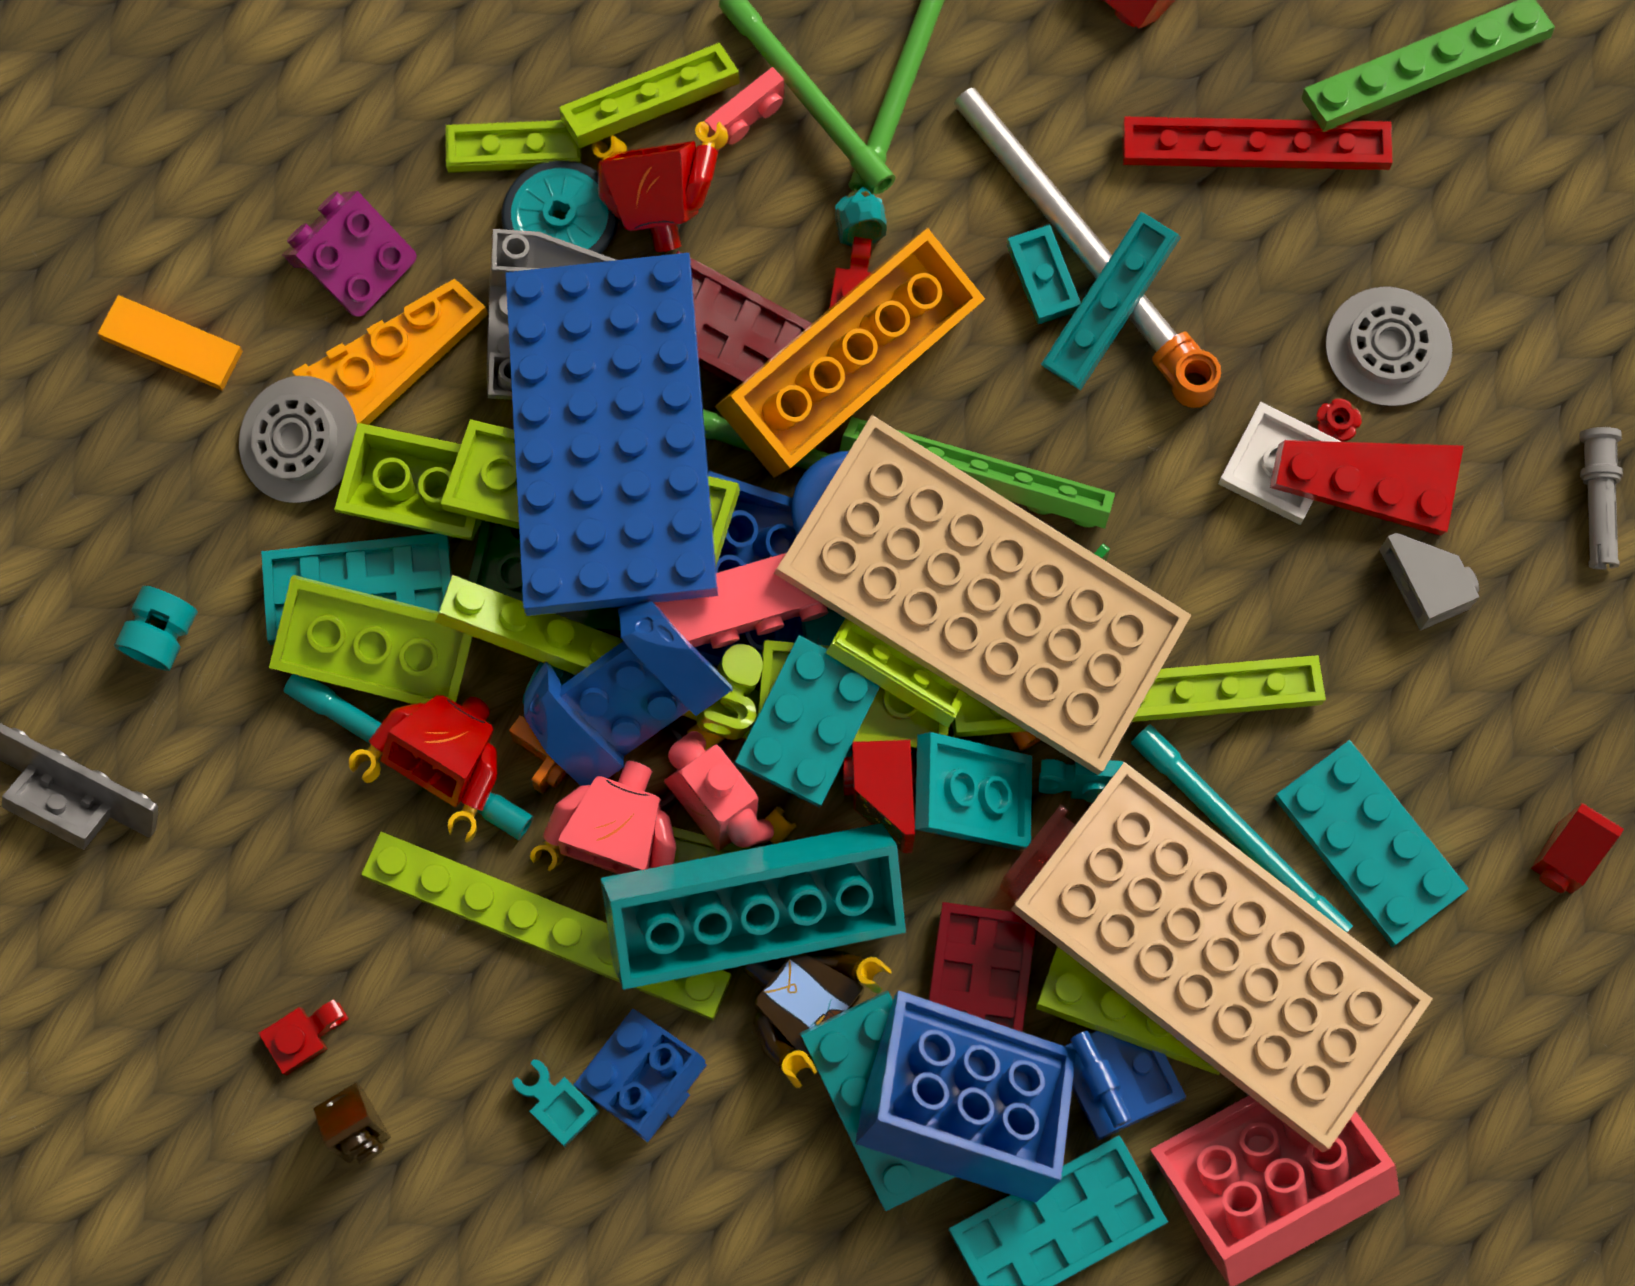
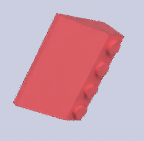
M1251 1096L1245 1097L1150 1149L1154 1160L1204 1249L1229 1286H1236L1400 1195L1396 1165L1356 1111L1330 1149L1324 1153Z

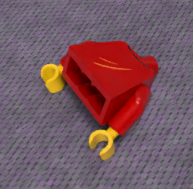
M702 121L697 124L695 133L702 142L697 147L695 141L627 151L626 144L614 135L610 137L611 147L609 150L607 145L601 140L592 145L593 153L602 159L598 163L599 198L619 220H622L624 227L628 231L650 228L656 252H665L681 247L677 224L685 223L697 215L698 210L705 202L718 157L717 149L722 148L728 140V132L720 122L716 125V133L708 138L709 126L706 122Z
M436 695L425 704L420 702L395 708L387 715L368 740L371 744L367 750H356L351 754L349 768L352 772H355L362 762L371 761L369 769L362 776L365 783H371L380 775L381 767L378 758L381 756V762L455 808L461 801L464 803L463 809L454 813L449 818L448 831L449 835H451L455 823L460 820L469 822L471 829L465 838V842H469L475 837L477 831L474 818L477 810L483 811L497 780V750L490 744L494 729L490 723L485 721L489 716V708L485 702L477 697L467 698L460 706L444 695Z

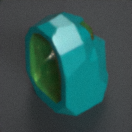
M865 187L850 192L848 196L843 197L836 204L835 220L840 243L853 247L855 236L872 239L873 244L886 236L887 222L882 200L875 197L874 194L872 195Z

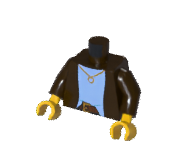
M822 949L792 955L783 966L773 959L748 964L745 968L744 973L764 988L754 1001V1008L757 1012L753 1021L763 1052L783 1070L794 1087L800 1088L802 1086L796 1077V1074L801 1069L809 1068L814 1074L817 1073V1068L811 1061L812 1058L800 1033L854 1007L864 993V987L859 984L860 982L873 993H880L882 988L873 981L874 976L882 971L887 974H891L892 971L878 958L869 957L864 959L845 951Z

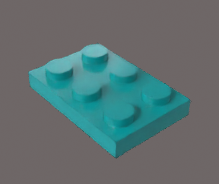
M798 635L734 765L820 807L880 686L826 654V648Z
M933 732L918 734L915 830L1017 851L1030 849L1032 756Z

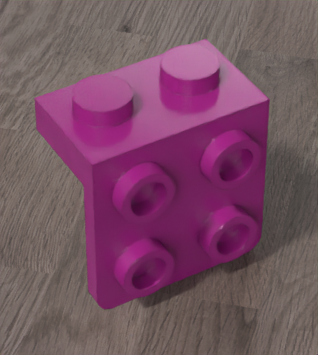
M336 191L319 206L318 211L321 215L310 226L304 223L287 239L290 247L282 256L294 268H306L351 315L362 316L416 261L417 256L413 248L358 191L343 192L341 195Z

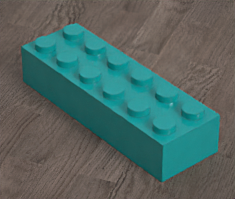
M882 823L601 878L612 962L623 990L906 933L897 844Z

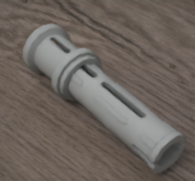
M1611 427L1590 428L1579 433V440L1584 444L1585 468L1581 469L1580 478L1584 484L1588 485L1589 567L1592 569H1607L1606 564H1609L1611 569L1620 566L1618 560L1616 484L1623 477V470L1618 466L1617 442L1622 439V432Z

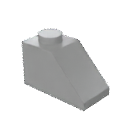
M1398 533L1388 536L1379 549L1420 631L1470 610L1478 600V580L1470 567H1464L1458 555Z

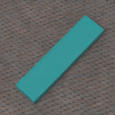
M1141 211L1041 365L1081 391L1181 239L1180 235Z

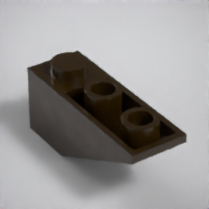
M356 1082L313 1108L326 1147L348 1163L355 1159L359 1164L371 1160L384 1151L382 1143L391 1138L363 1088Z

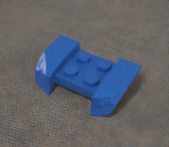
M652 601L618 608L621 638L623 641L562 685L553 667L546 661L525 692L524 717L546 753L581 786L591 785L597 776L608 779L624 767V756L688 710L697 716L732 691L731 684L687 641L661 609Z

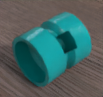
M143 585L131 608L135 618L134 620L124 622L113 646L123 654L143 664L163 671H170L181 648L177 638L188 634L198 611L186 601L168 592ZM151 620L166 625L165 630L163 631L150 625Z

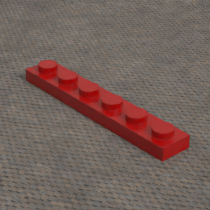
M1124 117L1122 124L1123 165L1390 170L1393 163L1391 122L1349 121L1323 132L1316 120Z

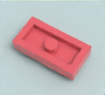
M773 67L766 71L704 120L709 126L707 138L716 133V125L720 122L728 132L727 143L733 145L739 142L747 134L751 124L761 116L763 118L770 117L781 107L784 99V78Z

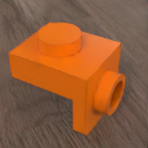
M520 715L509 732L515 743L543 761L531 780L534 789L543 794L549 785L554 788L557 787L567 772L546 753L526 719Z

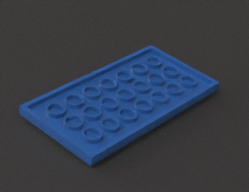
M680 253L506 272L523 605L526 616L628 606L648 601L657 603L718 596L690 254Z

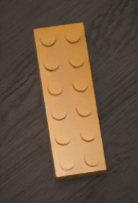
M927 228L907 242L715 407L769 473L776 477L792 468L982 303L985 298Z

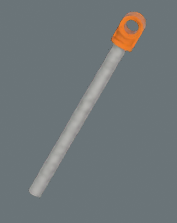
M970 88L964 91L955 100L954 106L1097 279L1112 254L977 90ZM1143 295L1129 316V319L1156 351L1151 361L1172 385V393L1179 403L1190 408H1200L1207 405L1214 398L1221 377V365L1217 358L1210 352L1202 350L1188 332H1181L1177 335L1149 299ZM1190 373H1198L1205 377L1207 383L1194 385L1187 381L1185 376Z

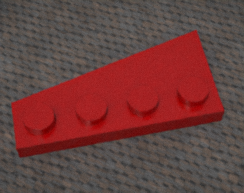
M1284 440L1278 444L1270 488L1441 536L1448 532L1464 445Z

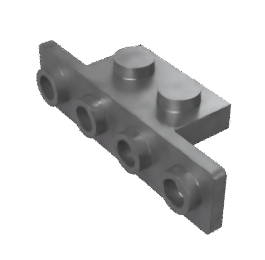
M0 723V761L22 772L2 796V808L82 850L88 846L109 818L147 837H151L157 828L158 805L152 802L145 794L131 791L111 781L104 773L98 770H90L71 760L62 751L49 749L30 739L23 731L17 728H9Z

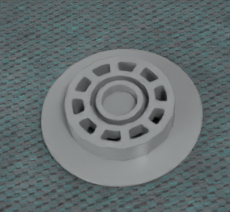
M1377 287L1357 293L1338 308L1328 327L1326 351L1334 374L1350 392L1374 404L1398 406L1418 401L1429 395L1440 385L1451 363L1452 340L1445 320L1427 300L1405 289ZM1360 326H1368L1366 331L1358 329ZM1363 342L1364 348L1358 349L1357 343ZM1416 353H1418V355L1422 359L1421 362H1419L1415 358ZM1365 358H1369L1374 363V366L1367 363ZM1408 366V371L1401 372L1402 367ZM1380 368L1389 369L1391 373L1382 372Z
M311 376L288 377L264 389L248 408L239 435V451L242 465L252 483L271 498L291 503L310 501L331 491L343 479L357 427L356 417L351 405L345 396L332 384ZM313 409L316 410L314 414H308L309 411ZM320 423H323L324 431L322 432L319 427ZM321 441H323L322 448L319 452L318 449ZM313 457L314 461L307 465L306 462ZM290 465H295V472H292Z

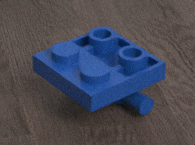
M633 1008L577 1079L574 1086L633 1129L636 1135L648 1143L668 1116L673 1118L690 1096L687 1092L707 1064L705 1063L706 1060L698 1052Z
M1084 1031L1070 1039L1072 1043L1065 1046L1076 1050L1072 1090L1098 1141L1180 1103L1186 1098L1167 1057L1163 1053L1154 1050L1150 1051L1100 1031L1092 1034Z

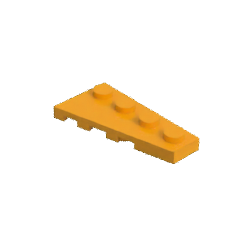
M454 278L405 306L402 314L386 323L382 320L366 329L367 334L346 346L343 343L335 346L326 352L327 356L309 367L307 364H304L293 370L292 373L294 376L316 377L332 384L348 400L355 414L357 424L369 425L488 315L486 307Z

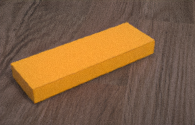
M120 295L117 296L98 332L101 340L223 391L243 353L241 347Z

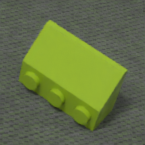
M362 423L357 424L336 501L335 512L471 541L482 523L481 519L444 511L441 505L461 444Z

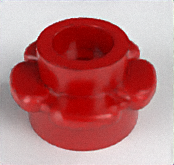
M1333 399L1330 404L1324 403L1317 411L1318 430L1341 442L1349 441L1356 435V428L1361 426L1360 412L1357 409H1353L1351 403L1345 399ZM1335 417H1341L1343 422L1340 424L1336 423Z

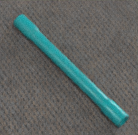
M292 674L285 685L284 693L317 714L325 715L368 743V740L381 725L379 721L337 696L331 688L318 680ZM490 793L483 811L477 810L485 820L517 840H520L525 835L534 819V816L504 797Z
M1151 724L1136 736L1131 745L1158 772L1166 775L1246 856L1345 932H1348L1353 927L1325 897L1317 894L1182 759L1180 753Z

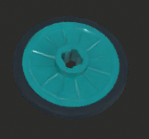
M573 161L545 162L525 171L510 186L504 198L501 213L504 230L541 232L599 254L612 241L618 225V218L598 196V172L584 164ZM561 210V212L567 213L566 218L559 220V218L554 217V212Z

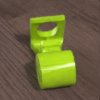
M745 644L733 645L726 650L717 666V671L732 686V691L722 697L719 703L733 709L737 713V719L705 709L697 716L698 727L701 730L726 739L736 740L743 737L757 718L755 704L751 699L745 697L752 693L762 673L763 661L755 648Z

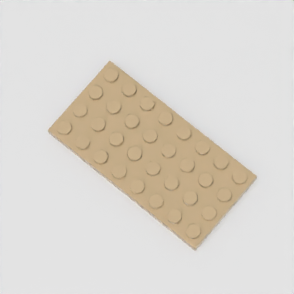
M873 415L867 421L774 572L775 575L1097 775L1104 771L1191 617V614Z
M1126 762L1118 769L1011 908L1019 917L1323 1153L1330 1149L1433 1000Z

